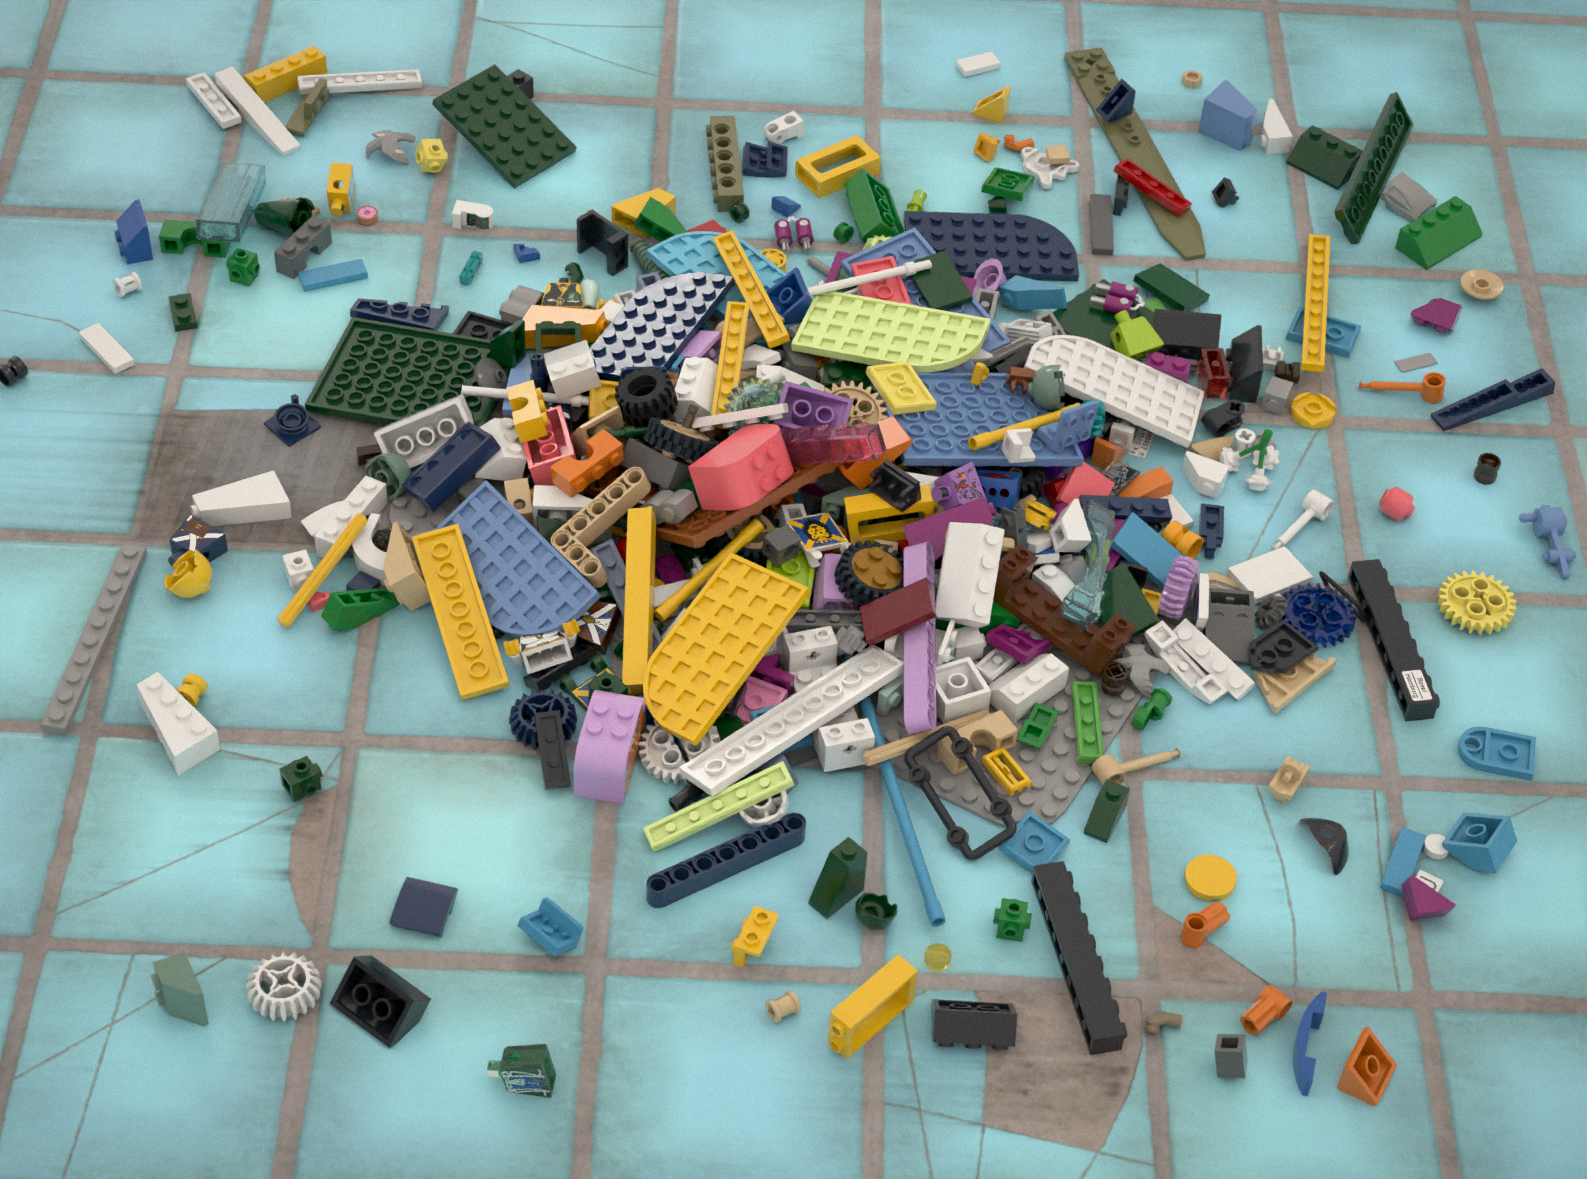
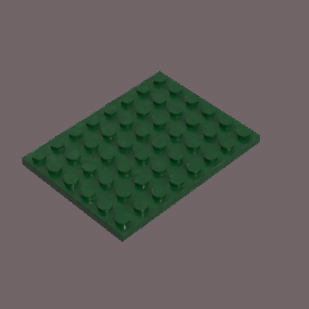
M352 317L305 403V408L307 411L384 425L392 424L461 395L462 385L479 387L475 374L476 365L480 360L490 358L489 343L491 340ZM499 364L505 371L507 378H509L511 368ZM463 395L472 414L474 425L480 427L487 423L498 402L484 396Z

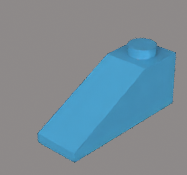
M1017 275L999 286L1002 306L1016 310L1063 309L1068 307L1065 290L1061 286Z

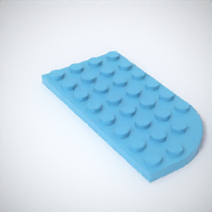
M712 231L686 232L672 236L646 250V257L670 277L700 271L731 276L713 241V237L724 233ZM737 238L766 292L787 275L749 243ZM736 284L713 311L723 321H725L727 301L745 303ZM749 311L748 319L752 317L750 311ZM799 323L785 324L784 326L788 332L789 327ZM764 337L752 343V345L756 344L762 347L767 345Z

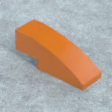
M1161 466L1125 483L1113 496L1161 498L1171 494L1174 481Z

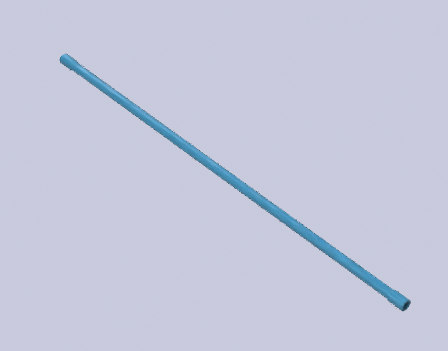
M799 490L792 496L794 504L803 503L806 514L809 516L801 491ZM855 652L852 655L849 653L843 654L845 662L855 656ZM867 696L858 703L863 718H868L875 735L874 748L885 745V741L870 696ZM891 759L879 762V766L925 902V909L930 924L933 927H939L946 922L940 901L937 899Z

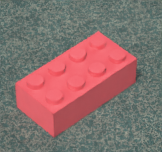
M561 405L546 409L550 425L546 426L548 435L523 443L529 470L535 485L554 486L550 467L567 454L577 460Z

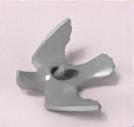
M382 130L372 134L375 139L366 146L367 159L375 151L382 150L395 160L405 164L409 163L408 157L399 148L398 142L414 143L415 136L409 133L391 132L390 130Z
M1128 644L1125 646V650L1128 653L1127 657L1115 659L1113 662L1124 664L1130 670L1129 676L1134 685L1143 695L1150 699L1152 693V684L1148 676L1150 670L1154 669L1167 674L1170 669L1169 665L1164 659L1155 658L1147 654L1144 650V644Z

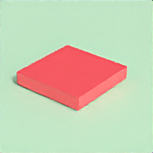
M1083 461L1082 466H1072L1056 500L1060 503L1070 504L1074 499H1078L1080 495L1109 496L1115 483Z

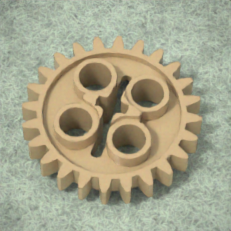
M842 381L839 388L833 383L832 391L824 388V392L857 400L844 436L855 432L852 430L853 428L862 429L888 418L885 416L887 408L883 407L884 400H877L879 393L871 394L872 387H868L866 390L862 389V382L858 387L854 386V381H851L849 386H846L845 382ZM860 409H867L869 412L865 413L860 411ZM828 443V447L837 443Z

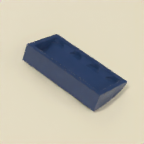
M468 421L401 485L414 498L434 512L494 456L501 447L491 434Z

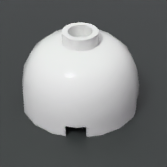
M784 790L739 813L742 819L754 828L766 824L770 826L771 823L779 821L787 814L789 809L788 795Z

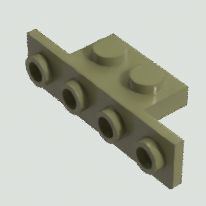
M319 78L310 94L304 95L285 125L289 132L302 136L306 134L330 95L329 89H327V80Z

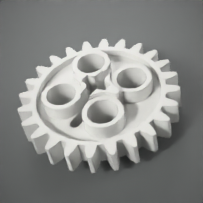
M654 720L655 727L647 726L648 734H642L643 742L639 743L641 750L639 755L643 767L647 769L649 775L654 774L657 781L663 778L664 783L667 784L670 779H673L674 784L677 785L679 779H683L684 783L687 784L688 780L680 772V767L686 763L678 746L675 744L673 736L662 729ZM713 724L697 746L678 738L689 761L721 741L717 728Z

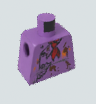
M973 462L934 481L935 488L931 492L934 501H941L944 511L985 497Z

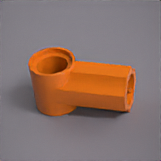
M1213 902L1198 913L1188 914L1185 918L1180 937L1183 944L1191 948L1200 947L1208 935L1229 921L1230 914L1227 911V907L1221 902Z
M1270 984L1261 992L1257 1002L1241 1016L1240 1022L1244 1030L1250 1035H1259L1275 1019H1282L1290 1010L1293 1001Z

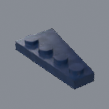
M358 298L350 309V317L434 331L438 330L449 314V306L441 305V309L430 308V304L421 303L420 307L408 306V302L390 305L386 300Z

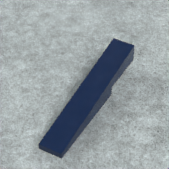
M1541 368L1510 383L1507 379L1431 413V418L1443 431L1554 394L1555 381Z

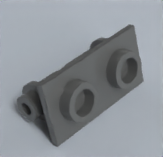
M1014 506L1013 510L1001 507V525L1005 529L1003 537L1014 539L1015 547L1019 544L1028 549L1027 532L1025 530L1019 531L1020 528L1026 527L1025 510H1023L1022 506Z

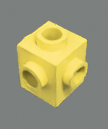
M421 139L415 152L416 162L420 165L421 171L441 172L448 161V154L444 150L441 139Z

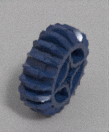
M543 688L539 693L532 690L530 695L523 694L521 699H516L515 706L511 707L509 724L511 725L512 735H515L517 742L523 741L525 747L530 744L534 750L538 747L534 713L560 710L564 742L565 739L571 740L572 733H575L577 722L576 708L574 704H571L569 697L564 698L562 692L555 695L553 689L549 693L544 692Z

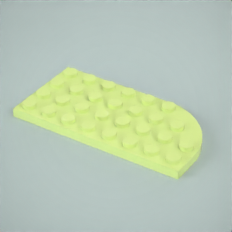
M830 291L814 296L791 346L792 351L875 366L909 362L915 372H937L953 368L972 358L984 343L991 326V319Z

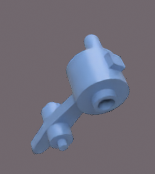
M1541 505L1533 513L1520 514L1519 520L1521 522H1532L1533 531L1537 537H1548L1551 549H1547L1546 553L1543 554V560H1546L1548 564L1555 563L1561 578H1569L1570 573L1567 563L1573 561L1576 553L1571 548H1563L1559 536L1564 534L1567 526V518L1562 508H1550V505Z

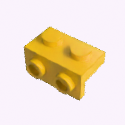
M754 905L749 917L744 919L739 937H736L731 947V953H734L733 965L744 968L750 955L760 957L778 920V913Z

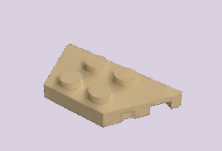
M1314 653L1286 673L1253 670L1252 675L1272 712L1276 714L1333 669L1337 660L1329 657V660L1314 657Z

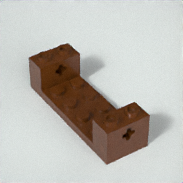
M1018 544L999 561L993 601L1099 677L1103 673L1106 664L1113 662L1123 654L1125 646L1128 645L1136 627L1116 614L1099 629L1075 610L1061 602L1057 597L1029 579L1038 557Z

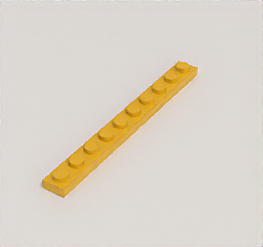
M1309 234L1301 370L1323 372L1325 363L1330 236Z

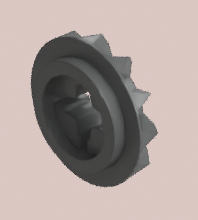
M1279 593L1270 594L1266 600L1263 599V603L1258 606L1259 610L1255 613V622L1261 628H1269L1281 620L1286 611L1287 599Z

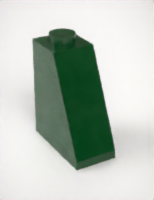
M847 837L829 852L808 904L828 919L864 890L868 852L850 837Z

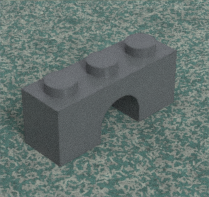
M314 216L308 219L274 251L276 272L295 279L298 276V272L307 268L306 259L309 251L320 255L332 244L330 223Z

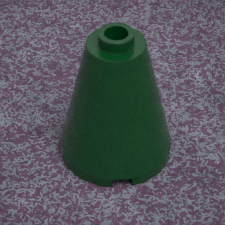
M303 197L261 202L254 210V217L257 223L290 237L313 216L312 210H315V207L311 200Z

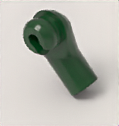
M575 262L566 265L565 272L569 271L567 275L571 276L570 282L580 284L584 279L580 265Z

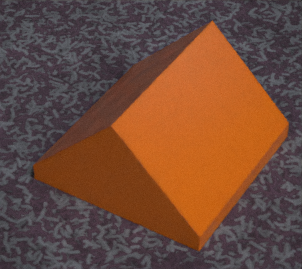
M1369 1027L1363 1028L1343 1068L1337 1089L1375 1106L1378 1105L1397 1064Z

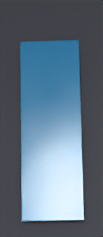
M357 259L298 272V277L303 290L309 291L368 278V273L363 260Z
M1401 827L1380 889L1404 897L1401 884L1411 874L1413 875L1426 835Z

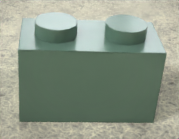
M185 951L153 962L155 974L151 975L159 1007L164 1005L170 1016L201 1026L208 1025L203 992Z

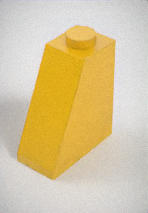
M657 188L615 203L611 206V222L646 239L650 235L633 225L649 198L652 197L661 202L674 214L676 196Z

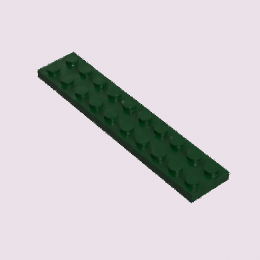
M1398 92L1389 95L1334 210L1335 217L1342 225L1344 235L1348 237L1351 244L1360 242L1414 125Z

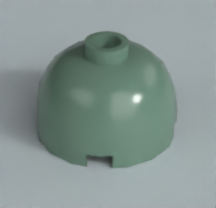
M1049 365L1040 368L1034 374L1033 382L1028 383L1029 396H1034L1035 403L1040 408L1060 410L1064 407L1065 402L1060 403V396H1065L1063 371H1059L1061 365Z
M384 453L373 457L367 462L365 470L368 469V477L386 483L387 501L394 500L406 493L401 484L411 475V469L402 457L393 453Z

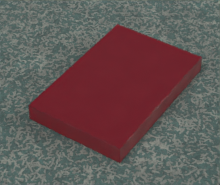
M926 577L860 607L866 642L869 646L937 617L930 583Z

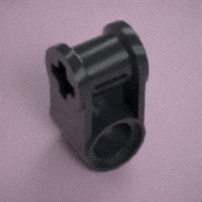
M1229 400L1216 408L1208 410L1202 416L1201 423L1216 438L1222 437L1226 433L1241 427L1243 422L1241 415L1245 411V405L1240 400Z

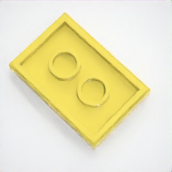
M909 362L867 366V376L893 415L936 409V401Z

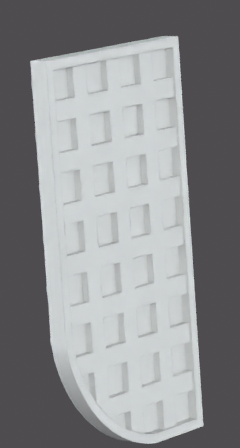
M1054 335L1039 340L1031 348L1024 368L1033 369V377L1037 370L1044 366L1061 365L1059 371H1063L1065 392L1070 396L1083 401L1093 399L1103 402L1106 407L1105 411L1110 412L1113 416L1121 417L1133 425L1143 427L1155 435L1173 441L1177 445L1189 447L1192 442L1204 391L1087 338L1072 335Z

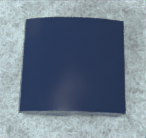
M768 141L766 147L746 142L743 148L742 174L766 178L786 176L788 147Z
M407 877L396 900L389 924L399 928L442 937L448 914L451 915L458 888Z

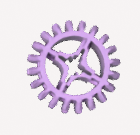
M1181 555L1174 560L1160 599V615L1178 621L1184 617L1198 577L1200 567L1198 561Z

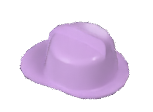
M989 259L978 267L974 275L976 286L973 297H976L978 288L999 291V286L1006 282L1003 266L999 260Z

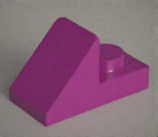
M780 653L762 657L749 676L787 689L789 698L794 689L795 675L779 669Z

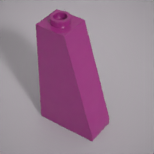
M982 497L903 526L909 546L928 541L931 543L935 554L936 567L943 560L946 542L945 533L950 522L978 523L993 526L995 524L993 517L997 516L993 503H987L986 498Z

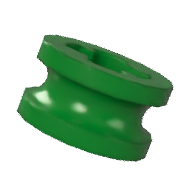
M841 222L835 228L833 236L845 244L852 238L854 228L848 226L846 222Z

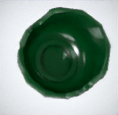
M864 893L856 901L855 913L857 919L870 930L884 929L894 920L897 915L898 906L897 904L891 905L888 902L887 895L878 896L874 893Z

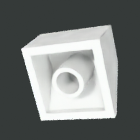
M970 657L936 666V713L943 724L983 709L989 711L991 690Z

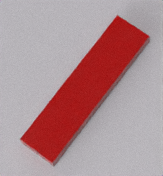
M1128 158L1115 165L1113 170L1115 173L1178 217L1190 209L1192 205L1190 201Z

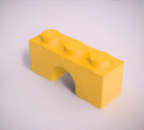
M533 380L508 387L507 392L513 410V421L520 442L524 443L547 436L546 426L550 425L541 388H536Z

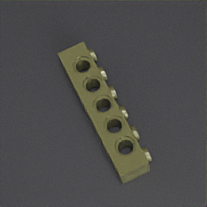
M710 116V125H706V137H710L707 138L708 150H712L709 151V163H713L710 164V176L712 177V190H716L713 191V203H717L718 212H729L730 206L735 205L739 201L744 203L735 116Z

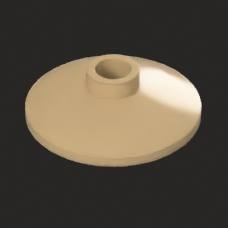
M1473 269L1465 272L1460 281L1462 289L1470 296L1478 299H1494L1501 295L1504 288L1500 277L1482 269Z

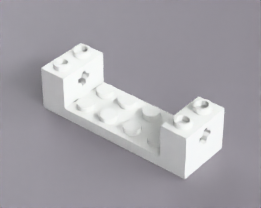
M831 626L783 635L782 662L785 670L795 675L794 694L838 667V642ZM854 706L811 733L814 747L824 772L864 765L865 763L862 760L863 752L874 749L875 735L868 718L858 719Z

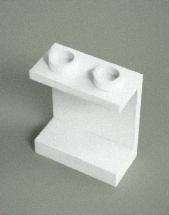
M953 619L950 620L947 631L936 629V666L942 665L944 662L948 663L950 660L952 649L949 647L950 645H955L958 631L954 630L955 620ZM901 632L885 640L884 651L903 662L904 632Z

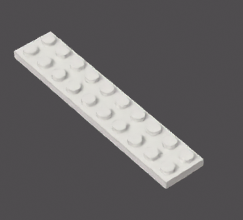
M876 645L869 646L861 653L853 656L681 766V775L713 797L903 674L904 662Z

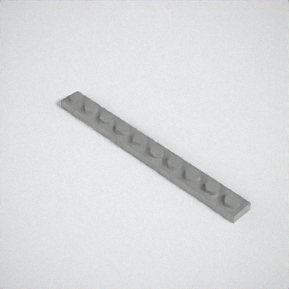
M122 544L41 722L42 731L67 735L147 555L146 547Z

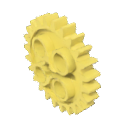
M1472 570L1471 575L1462 571L1461 576L1454 573L1453 578L1447 577L1446 582H1442L1437 596L1439 598L1437 605L1441 606L1439 611L1446 612L1444 619L1452 618L1451 625L1458 623L1460 624L1459 630L1467 627L1469 633L1477 630L1479 635L1482 634L1483 630L1490 635L1493 629L1500 632L1501 627L1507 628L1508 623L1512 622L1515 614L1517 601L1513 599L1514 593L1508 592L1509 586H1501L1502 580L1495 582L1493 580L1494 575L1487 578L1484 572L1479 576L1476 575L1474 570Z

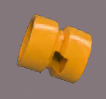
M1176 520L1168 524L1161 534L1180 553L1193 559L1200 552L1204 542L1201 536L1193 531L1188 532V528Z

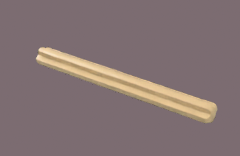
M983 709L938 725L934 730L916 733L863 752L862 760L866 766H871L906 753L911 747L941 727L951 726L958 730L967 723H973L982 719L985 715L989 714V711Z

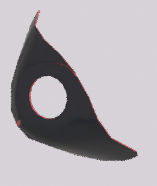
M1300 819L1299 821L1308 822L1315 839L1331 858L1333 873L1338 875L1345 867L1349 853L1345 828L1341 824L1328 819ZM1328 826L1335 830L1336 835L1331 839H1327L1320 835L1319 830L1321 827Z

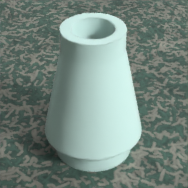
M584 280L580 284L584 309L595 310L600 288L596 281Z

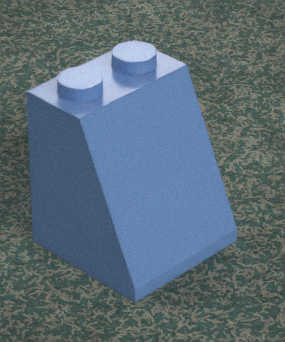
M1224 80L1204 99L1198 132L1241 151L1252 142V130L1257 121V118H1255L1257 109L1229 81Z

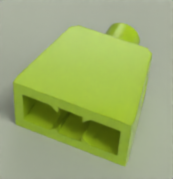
M1126 310L1115 315L1118 325L1111 332V339L1117 352L1137 361L1146 358L1150 351L1152 353L1158 352L1164 345L1145 317L1141 316L1131 320Z

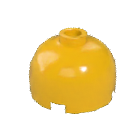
M190 550L173 564L172 567L175 571L172 575L167 573L164 580V587L173 594L187 599L196 597L199 594H205L211 587L212 567L207 558L198 550H195V553Z

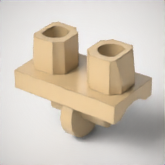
M1287 755L1268 787V790L1273 792V799L1282 803H1287L1288 800L1291 801L1309 772L1310 765L1301 764Z

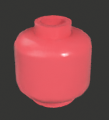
M1394 487L1391 490L1388 488L1378 503L1381 505V512L1395 521H1400L1404 517L1409 518L1415 509V506L1412 505L1413 496L1399 487Z

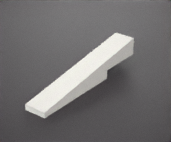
M233 66L215 73L216 87L238 107L240 116L282 156L301 149L298 141Z

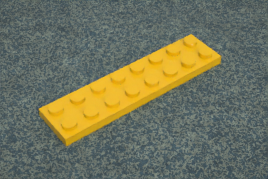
M459 524L412 536L461 700L510 687Z

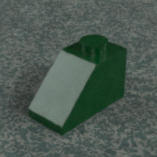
M520 319L491 339L489 343L490 359L507 367L515 368L525 358V320Z
M1106 779L1096 797L1083 834L1107 843L1126 809L1130 788Z

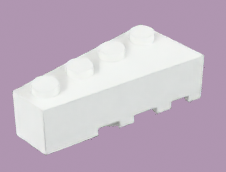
M158 672L137 684L140 704L151 725L154 727L158 739L162 742L178 776L220 750L217 730Z

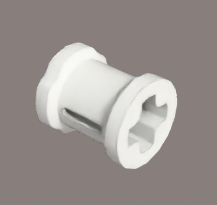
M134 271L122 279H113L114 289L120 298L125 297V294L131 291L142 290L141 280Z
M1246 428L1239 429L1235 434L1236 443L1233 445L1232 450L1236 452L1250 448L1255 441V433ZM1252 452L1244 455L1243 459L1249 458Z

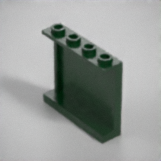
M1105 279L1099 281L1100 283L1111 285V283ZM1093 284L1089 289L1079 293L1074 299L1067 303L1068 307L1052 312L1067 335L1087 338L1116 351L1111 339V332L1118 325L1115 319L1116 313L1104 311L1102 305L1090 302L1092 295L1106 298L1107 294L1109 295L1108 292L1097 290L1096 284ZM1135 300V303H1133L1132 307H1135L1140 303ZM1144 306L1131 311L1129 316L1131 320L1143 316L1152 326L1154 312Z

